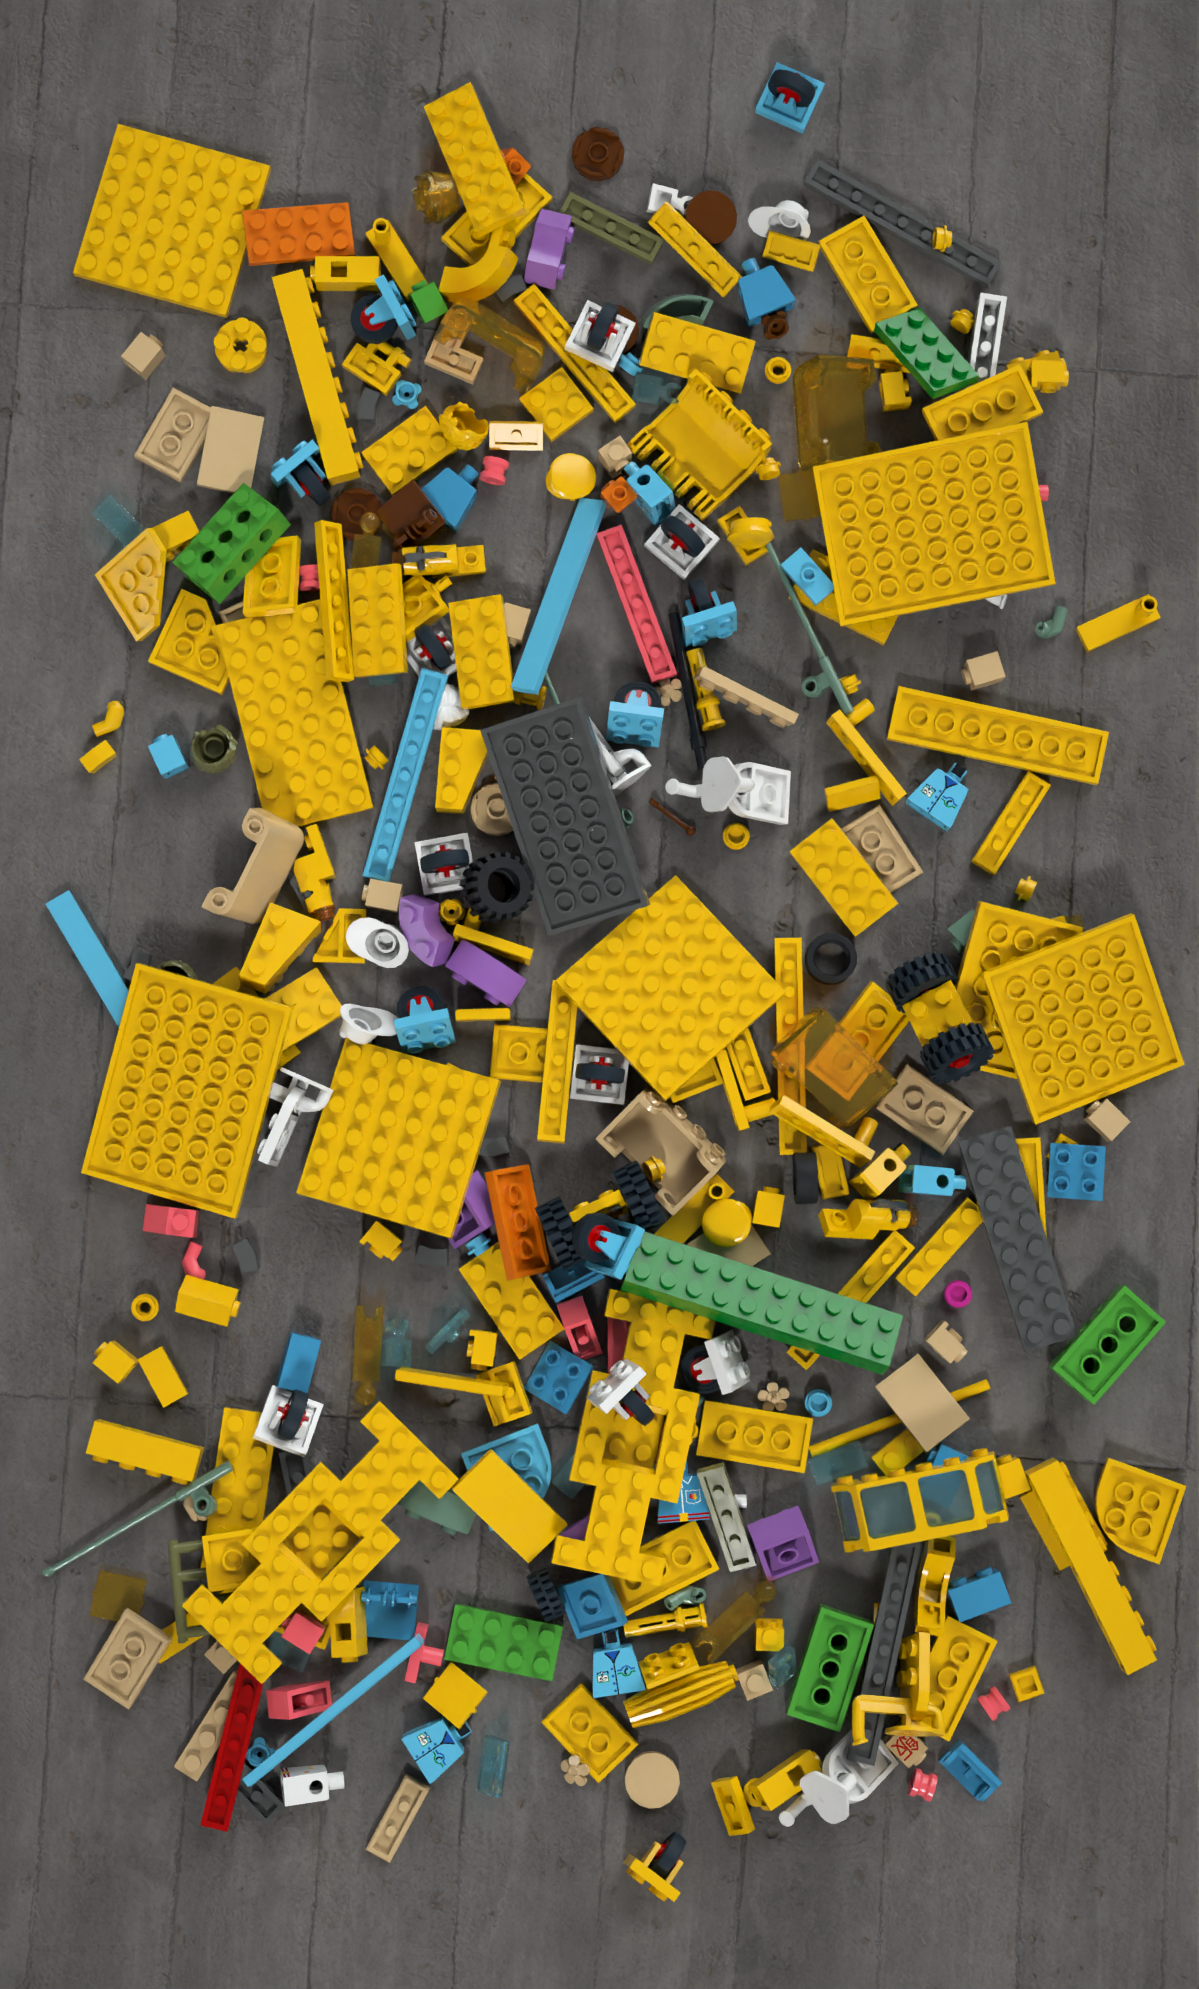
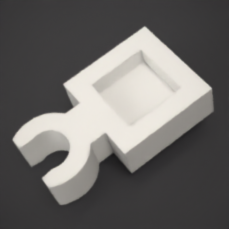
M653 183L650 188L646 212L655 214L664 202H668L685 219L683 205L688 204L693 197L684 196L683 198H677V189Z

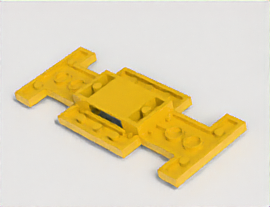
M609 1289L604 1316L630 1322L622 1361L628 1359L639 1365L646 1373L638 1384L650 1396L646 1400V1404L652 1410L655 1417L649 1424L644 1426L633 1416L627 1420L623 1419L613 1408L606 1414L586 1398L568 1480L594 1485L595 1490L584 1541L556 1535L551 1563L660 1586L666 1558L639 1553L650 1498L678 1503L700 1397L698 1393L674 1388L684 1335L711 1339L715 1321L631 1293ZM592 1370L586 1397L590 1394V1388L597 1381H604L610 1374ZM666 1415L665 1424H664L663 1433H662V1438H661V1443H660L659 1452H658V1457H657V1462H656V1466H655V1470H654V1464H655L656 1454H657V1450H658L660 1435H661V1431H662L664 1416Z
M380 1401L360 1420L379 1441L342 1480H339L320 1461L242 1542V1545L261 1563L230 1596L221 1603L201 1584L182 1604V1607L261 1684L282 1664V1661L263 1644L279 1625L301 1603L322 1622L400 1541V1538L381 1519L420 1480L440 1499L459 1479Z

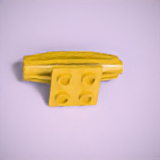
M690 1642L685 1644L678 1643L671 1646L667 1651L659 1654H649L642 1661L638 1662L647 1687L645 1690L629 1697L623 1703L633 1728L668 1721L708 1705L736 1688L735 1681H738L739 1678L734 1664L728 1666L727 1661L699 1666Z

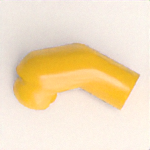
M119 701L109 702L105 720L92 725L97 737L117 730L121 726L124 717V707Z

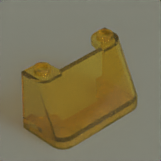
M468 296L457 298L442 319L433 339L445 345L454 338L463 341L468 331L476 334L514 358L508 369L515 376L513 389L524 395L535 380L546 359L547 349L545 345Z
M819 354L796 368L793 374V397L798 463L802 471L813 472V466L882 452L878 442L868 441L864 392L870 389L876 381L877 375L874 368V359Z
M812 1007L768 1053L773 1058L771 1064L779 1072L783 1073L786 1070L791 1073L828 1109V1113L831 1115L828 1120L838 1129L843 1127L847 1130L898 1085L895 1078L827 1011L818 1007Z

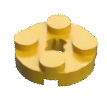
M242 317L232 320L220 328L214 338L215 353L221 365L228 371L234 373L243 372L244 374L251 373L260 368L265 362L268 341L260 326ZM238 341H246L249 344L245 345L248 348L245 352L242 350L236 352L234 350V347H237L236 343Z

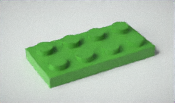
M456 1603L444 1660L552 1681L563 1625Z

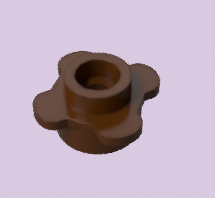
M778 310L776 314L762 317L761 324L765 328L764 337L766 339H778L788 332L789 326L785 321L786 313L783 310Z

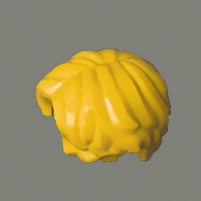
M462 402L446 407L443 414L439 415V425L443 432V437L452 446L459 450L468 451L480 446L488 434L489 425L486 419H476L475 411L469 408L468 404H463Z

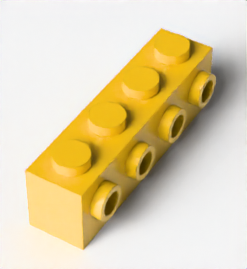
M98 1419L94 1421L86 1454L93 1455L92 1460L108 1463V1460L119 1462L118 1467L127 1470H134L135 1467L146 1469L145 1474L160 1478L162 1474L172 1476L171 1481L187 1485L188 1481L193 1482L196 1480L205 1447Z

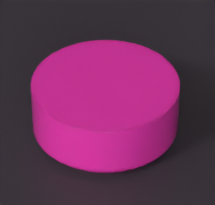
M951 1281L944 1289V1299L952 1307H964L972 1298L971 1288L964 1281Z

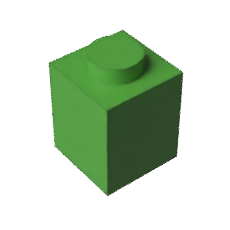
M422 280L411 286L413 292L407 295L422 324L449 311L434 282L427 284L426 280Z

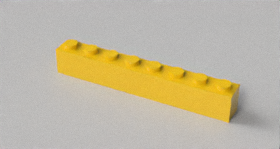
M303 269L272 277L329 484L332 486L361 478L359 469L364 467L360 453H354L352 444L357 443L353 428H347L345 419L350 418L345 402L340 403L338 393H342L339 378H333L331 368H335L332 353H326L324 343H328L325 328H319L317 318H321L318 302L312 303L310 293H314L311 277L305 278Z
M1052 1457L1024 1471L1028 1483L1070 1564V1568L1121 1670L1130 1675L1157 1661L1153 1653L1157 1650L1149 1635L1145 1637L1141 1629L1144 1626V1622L1137 1610L1133 1612L1129 1604L1132 1598L1127 1588L1120 1586L1116 1578L1120 1574L1113 1561L1108 1562L1104 1554L1107 1551L1106 1545L1100 1536H1095L1092 1527L1095 1526L1094 1521L1088 1511L1083 1512L1079 1502L1083 1501L1075 1486L1071 1487L1067 1479L1070 1473L1064 1462L1059 1463L1057 1459Z

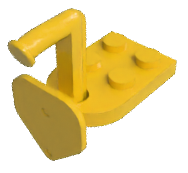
M919 1632L901 1639L898 1653L900 1671L897 1674L900 1698L874 1695H858L854 1698L852 1703L853 1746L868 1742L864 1729L865 1712L902 1715L901 1726L885 1729V1734L909 1737L944 1736V1716L939 1708L929 1702L930 1633ZM924 1716L932 1717V1728L920 1726V1721L923 1720Z

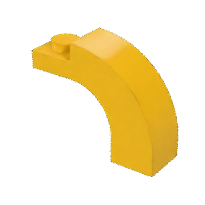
M507 223L492 231L485 255L474 265L465 268L444 267L439 292L447 301L471 303L482 300L496 292L508 280L518 260V257L511 251L515 244V231Z
M946 1536L926 1540L915 1595V1632L930 1633V1635L943 1637L945 1631L946 1595L950 1573L955 1560L956 1537Z

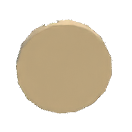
M498 782L482 787L472 799L470 810L473 822L479 830L487 835L495 837L509 835L514 830Z
M657 1751L643 1752L634 1757L627 1767L625 1773L626 1790L630 1798L639 1806L649 1809L661 1808L670 1803L677 1794L680 1785L679 1771L674 1761L666 1755Z

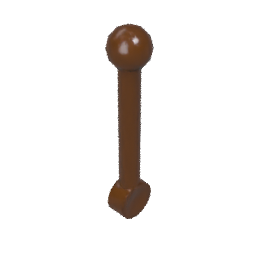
M651 798L648 803L685 829L687 835L692 836L696 833L694 826H688L655 799Z

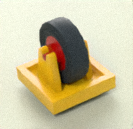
M673 1832L663 1843L659 1844L655 1841L641 1861L628 1854L623 1861L628 1866L626 1873L640 1884H643L646 1880L651 1884L648 1890L665 1902L669 1898L675 1902L680 1892L671 1886L670 1883L684 1863L680 1860V1855L686 1845L685 1838L677 1832Z

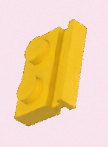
M515 1361L476 1374L478 1379L508 1383V1391L502 1397L483 1394L494 1427L533 1413Z

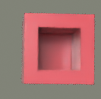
M298 1609L295 1615L291 1613L283 1622L281 1627L285 1631L281 1637L310 1654L327 1626Z

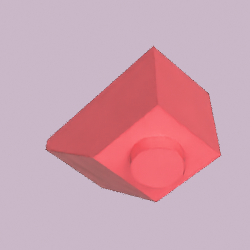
M146 1204L142 1231L197 1238L201 1210Z
M583 1296L557 1304L574 1355L586 1360L603 1354Z
M327 1680L291 1684L266 1690L268 1716L271 1719L291 1720L325 1711L332 1705L330 1681Z

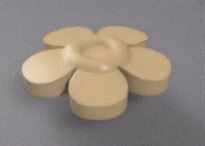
M668 678L660 681V686L654 687L661 696L662 706H668L671 703V699L674 702H678L682 698V693L679 691L682 688V683L679 679L670 681Z
M769 1382L767 1390L761 1389L758 1392V1399L764 1401L763 1410L773 1411L774 1405L778 1411L786 1409L787 1403L784 1399L789 1397V1391L786 1387L778 1389L776 1382Z
M577 1755L570 1756L569 1760H563L561 1762V1769L567 1772L564 1778L569 1784L575 1782L578 1786H583L587 1783L586 1775L589 1774L590 1769L586 1763L580 1764L581 1760Z

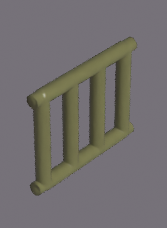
M168 1540L178 1643H185L188 1641V1638L211 1635L202 1625L187 1627L186 1610L182 1607V1604L188 1599H184L183 1582L207 1579L205 1567L181 1570L180 1554L203 1551L202 1540L178 1543V1540ZM232 1592L215 1594L214 1596L223 1603Z

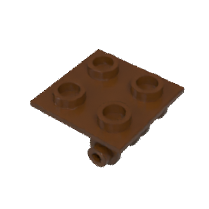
M414 479L375 511L394 535L392 544L397 550L404 547H418L446 523V520Z

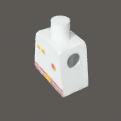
M325 1765L280 1768L281 1792L285 1806L325 1801L329 1799V1790L344 1789L343 1771L327 1773ZM315 1780L319 1781V1784L317 1786H310L311 1782Z

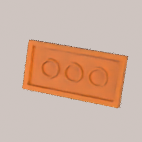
M348 202L242 211L249 266L315 261V256H355Z
M529 1164L485 1172L507 1281L551 1271L542 1224L535 1210L538 1204Z

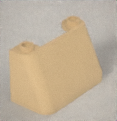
M249 808L243 820L242 830L247 838L257 844L233 891L224 887L214 888L207 894L201 907L218 915L251 924H258L262 922L270 902L275 903L304 843V833L298 826L263 808Z

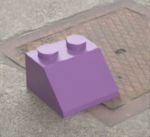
M478 1170L472 1174L453 1239L448 1238L454 1249L495 1224L488 1188Z
M799 1506L785 1509L780 1513L759 1519L747 1525L768 1582L819 1563Z

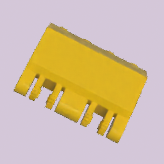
M695 369L688 375L687 385L679 396L651 424L636 434L627 446L634 455L638 454L637 457L641 461L647 459L656 448L662 453L651 464V468L654 472H657V475L672 492L679 488L675 492L678 498L686 495L693 486L699 489L700 492L689 501L687 507L691 511L695 509L693 513L703 521L753 474L756 467L761 464L771 451L772 443L770 442L771 437L762 428L758 430L751 423V417L744 410L741 409L739 411L732 404V398L725 391L719 392L713 386L714 381L707 373L703 372L701 374Z

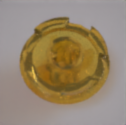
M425 170L423 174L414 177L417 182V188L413 189L414 203L417 212L423 211L425 215L424 223L440 224L459 210L460 194L455 180L449 173Z

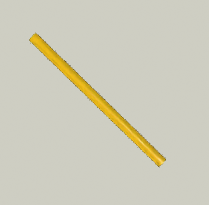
M984 1379L950 1392V1394L958 1402L991 1388L988 1380ZM892 1414L809 1446V1451L813 1457L902 1422L896 1414Z

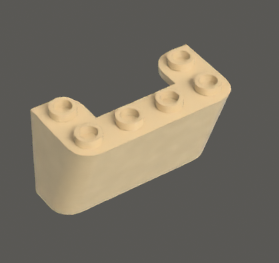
M648 1086L597 1136L596 1140L614 1158L622 1152L631 1162L637 1160L643 1173L642 1163L647 1161L650 1156L661 1159L666 1173L662 1175V1181L656 1180L652 1182L659 1189L654 1197L674 1216L726 1163L724 1157L726 1153L718 1144H712L705 1137L706 1133L699 1125H693L686 1118L687 1114L680 1106H674L668 1099L664 1101L651 1086Z

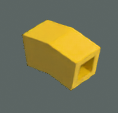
M104 740L79 760L89 773L94 774L116 758V752Z

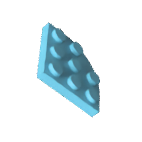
M538 1423L461 1453L468 1471L484 1454L492 1449L540 1497L544 1498L548 1490L552 1471L551 1458Z

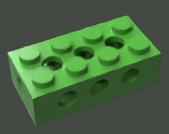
M243 482L172 563L187 579L217 603L221 604L291 524L279 509Z
M1118 1284L1077 1331L1078 1336L1071 1338L1047 1367L1088 1403L1095 1405L1163 1327L1166 1321L1125 1285ZM1126 1316L1129 1319V1327L1122 1331L1119 1322ZM1109 1337L1112 1345L1108 1351L1104 1352L1101 1343L1104 1338ZM1087 1358H1092L1094 1362L1093 1369L1086 1372L1083 1368V1363Z
M818 1603L785 1706L787 1715L837 1732L841 1731L874 1627L871 1620ZM840 1634L845 1637L844 1642L840 1646L831 1645V1640L835 1635ZM833 1661L836 1663L834 1671L830 1673L822 1671L823 1665L826 1662ZM820 1688L828 1690L825 1698H814L816 1690Z

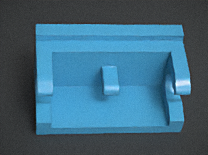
M584 1260L563 1270L562 1266H559L542 1276L555 1302H558L605 1278L604 1275L586 1268L584 1265L587 1260Z
M289 1331L276 1380L277 1387L308 1393L321 1340Z
M960 1739L938 1759L978 1801L981 1800L983 1802L1002 1784L1000 1779Z

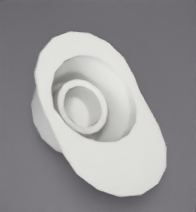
M790 200L782 201L775 207L754 209L748 218L750 228L756 234L768 238L770 230L802 240H807L811 233L810 225L807 222L808 210L804 209L799 203Z
M367 917L359 918L352 922L347 929L346 940L350 949L358 956L379 966L395 968L401 965L408 956V942L402 932L394 925L385 924L377 919Z
M350 1003L344 1004L340 1008L343 1021L339 1034L343 1038L347 1037L353 1042L364 1045L370 1043L378 1035L393 1036L397 1034L394 1019L398 1018L386 1010Z

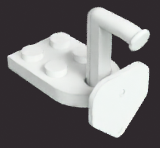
M589 717L608 777L613 783L614 795L617 796L635 783L652 765L639 750L624 749L614 752ZM633 760L638 769L627 774L624 765Z
M728 757L710 758L704 765L702 784L689 785L680 783L676 779H670L665 786L667 793L671 795L679 794L701 798L702 807L708 812L724 811L729 807L734 814L740 817L778 825L788 824L791 771L753 762L733 765Z
M281 1067L280 1071L293 1076L289 1088L277 1083L273 1084L270 1098L283 1103L279 1114L275 1113L269 1123L271 1132L267 1139L264 1138L257 1151L260 1154L259 1161L276 1167L281 1160L301 1113L316 1112L325 1108L334 1091ZM309 1084L321 1089L316 1101L307 1097L306 1090Z
M851 1729L826 1755L822 1768L823 1774L813 1771L800 1779V1787L803 1793L785 1811L779 1814V1821L784 1826H792L795 1818L809 1805H813L819 1815L828 1823L837 1824L849 1817V1804L857 1803L867 1798L899 1763L881 1738L875 1766L847 1760L846 1756L852 1733Z

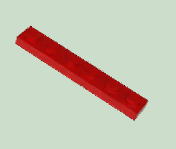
M241 1663L239 1664L200 1826L225 1832L229 1830L264 1683L261 1684Z

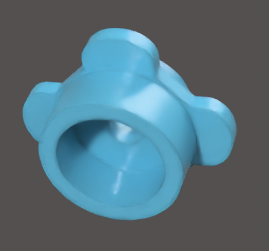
M399 380L396 383V395L392 397L393 403L396 406L405 405L409 409H415L418 406V394L422 392L421 386L417 383L413 384ZM406 392L410 394L408 397L404 395Z
M482 1232L465 1244L469 1250L467 1254L471 1255L474 1253L477 1257L490 1247L487 1243L491 1241L490 1237L487 1239Z
M257 1737L254 1740V1744L248 1749L246 1760L255 1768L276 1750L269 1748L265 1744L264 1738ZM257 1752H261L262 1756H257Z

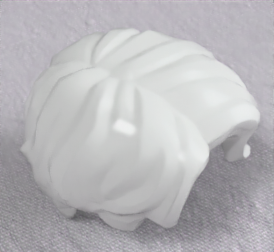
M446 684L434 730H442V727L452 728L467 719L469 709L463 710L461 708L459 687Z

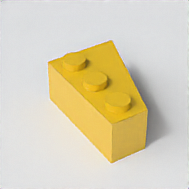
M442 727L435 803L437 812L464 814L488 757L480 730Z
M270 902L240 971V984L266 994L288 970L290 964L304 952L307 945L321 933V921Z

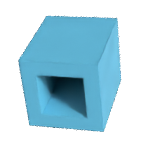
M164 734L152 740L153 744L148 746L161 775L165 779L190 768L173 735L168 736Z

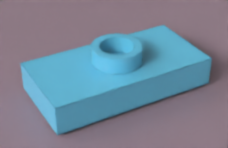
M801 547L780 565L815 606L834 591L832 581Z

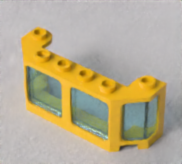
M987 1448L971 1451L972 1456L967 1457L966 1460L960 1461L959 1457L947 1458L943 1460L942 1465L932 1466V1462L915 1465L916 1470L905 1472L904 1468L892 1469L888 1471L889 1475L878 1477L877 1473L861 1476L862 1481L853 1479L852 1475L836 1478L837 1482L831 1485V1491L834 1492L844 1537L843 1545L845 1552H853L859 1549H863L864 1552L981 1530L987 1528V1524L1008 1521L1009 1514L995 1452H988Z

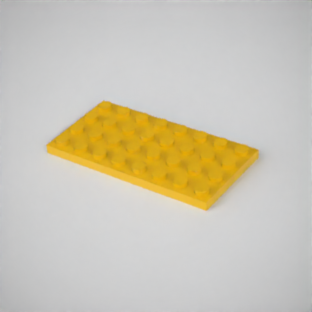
M320 599L297 605V613L247 617L216 625L262 808L298 827L373 809L342 681L329 680L326 676Z

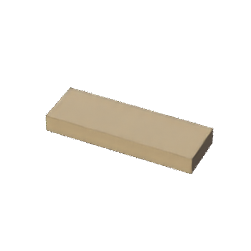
M406 1773L366 1847L367 1851L389 1863L391 1862L430 1786Z

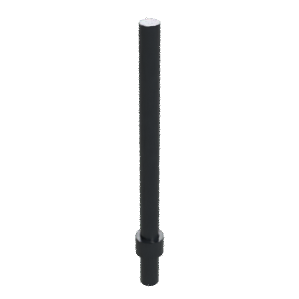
M674 612L668 614L692 736L689 739L691 750L695 752L698 771H701L707 762L705 752L707 743L705 736H702L679 613Z

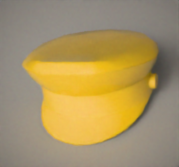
M566 453L558 456L552 462L545 482L547 489L552 495L560 499L575 501V499H580L590 494L595 487L597 477L595 468L589 460L578 454Z
M758 517L733 520L728 526L730 533L728 534L727 541L734 546L744 549L761 548L774 539V534L770 529L772 523L768 519Z
M732 1199L717 1200L706 1209L702 1218L704 1235L711 1243L720 1247L735 1246L744 1241L749 1234L752 1223V1214L748 1206Z

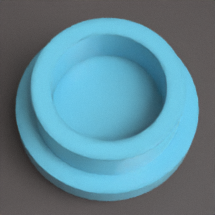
M630 352L627 356L623 353L621 354V360L618 365L633 376H636L638 372H642L643 368L638 365V357Z
M814 1389L805 1397V1408L811 1415L821 1417L831 1410L832 1399L826 1391Z

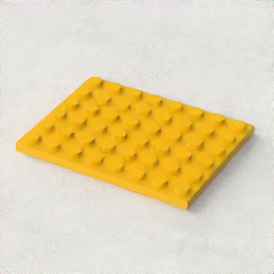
M1028 422L813 466L841 627L1056 585Z
M136 963L81 1173L227 1217L238 1218L294 1007Z

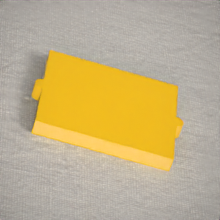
M451 1662L440 1677L434 1679L435 1683L423 1699L460 1729L470 1715L477 1712V1706L488 1692Z

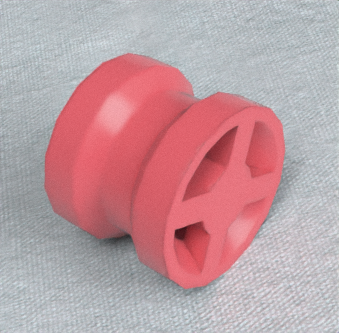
M485 456L483 458L484 470L480 472L479 479L493 485H505L506 477L504 474L509 468V462L502 458Z
M318 565L300 566L299 575L301 576V582L299 583V590L304 592L320 591Z
M995 1686L990 1688L987 1695H981L977 1698L993 1722L998 1719V1714L1002 1711L1007 1712L1011 1709Z
M915 1768L909 1782L908 1795L913 1797L919 1795L925 1801L930 1802L936 1789L938 1776L933 1773L929 1775L924 1774L921 1769Z

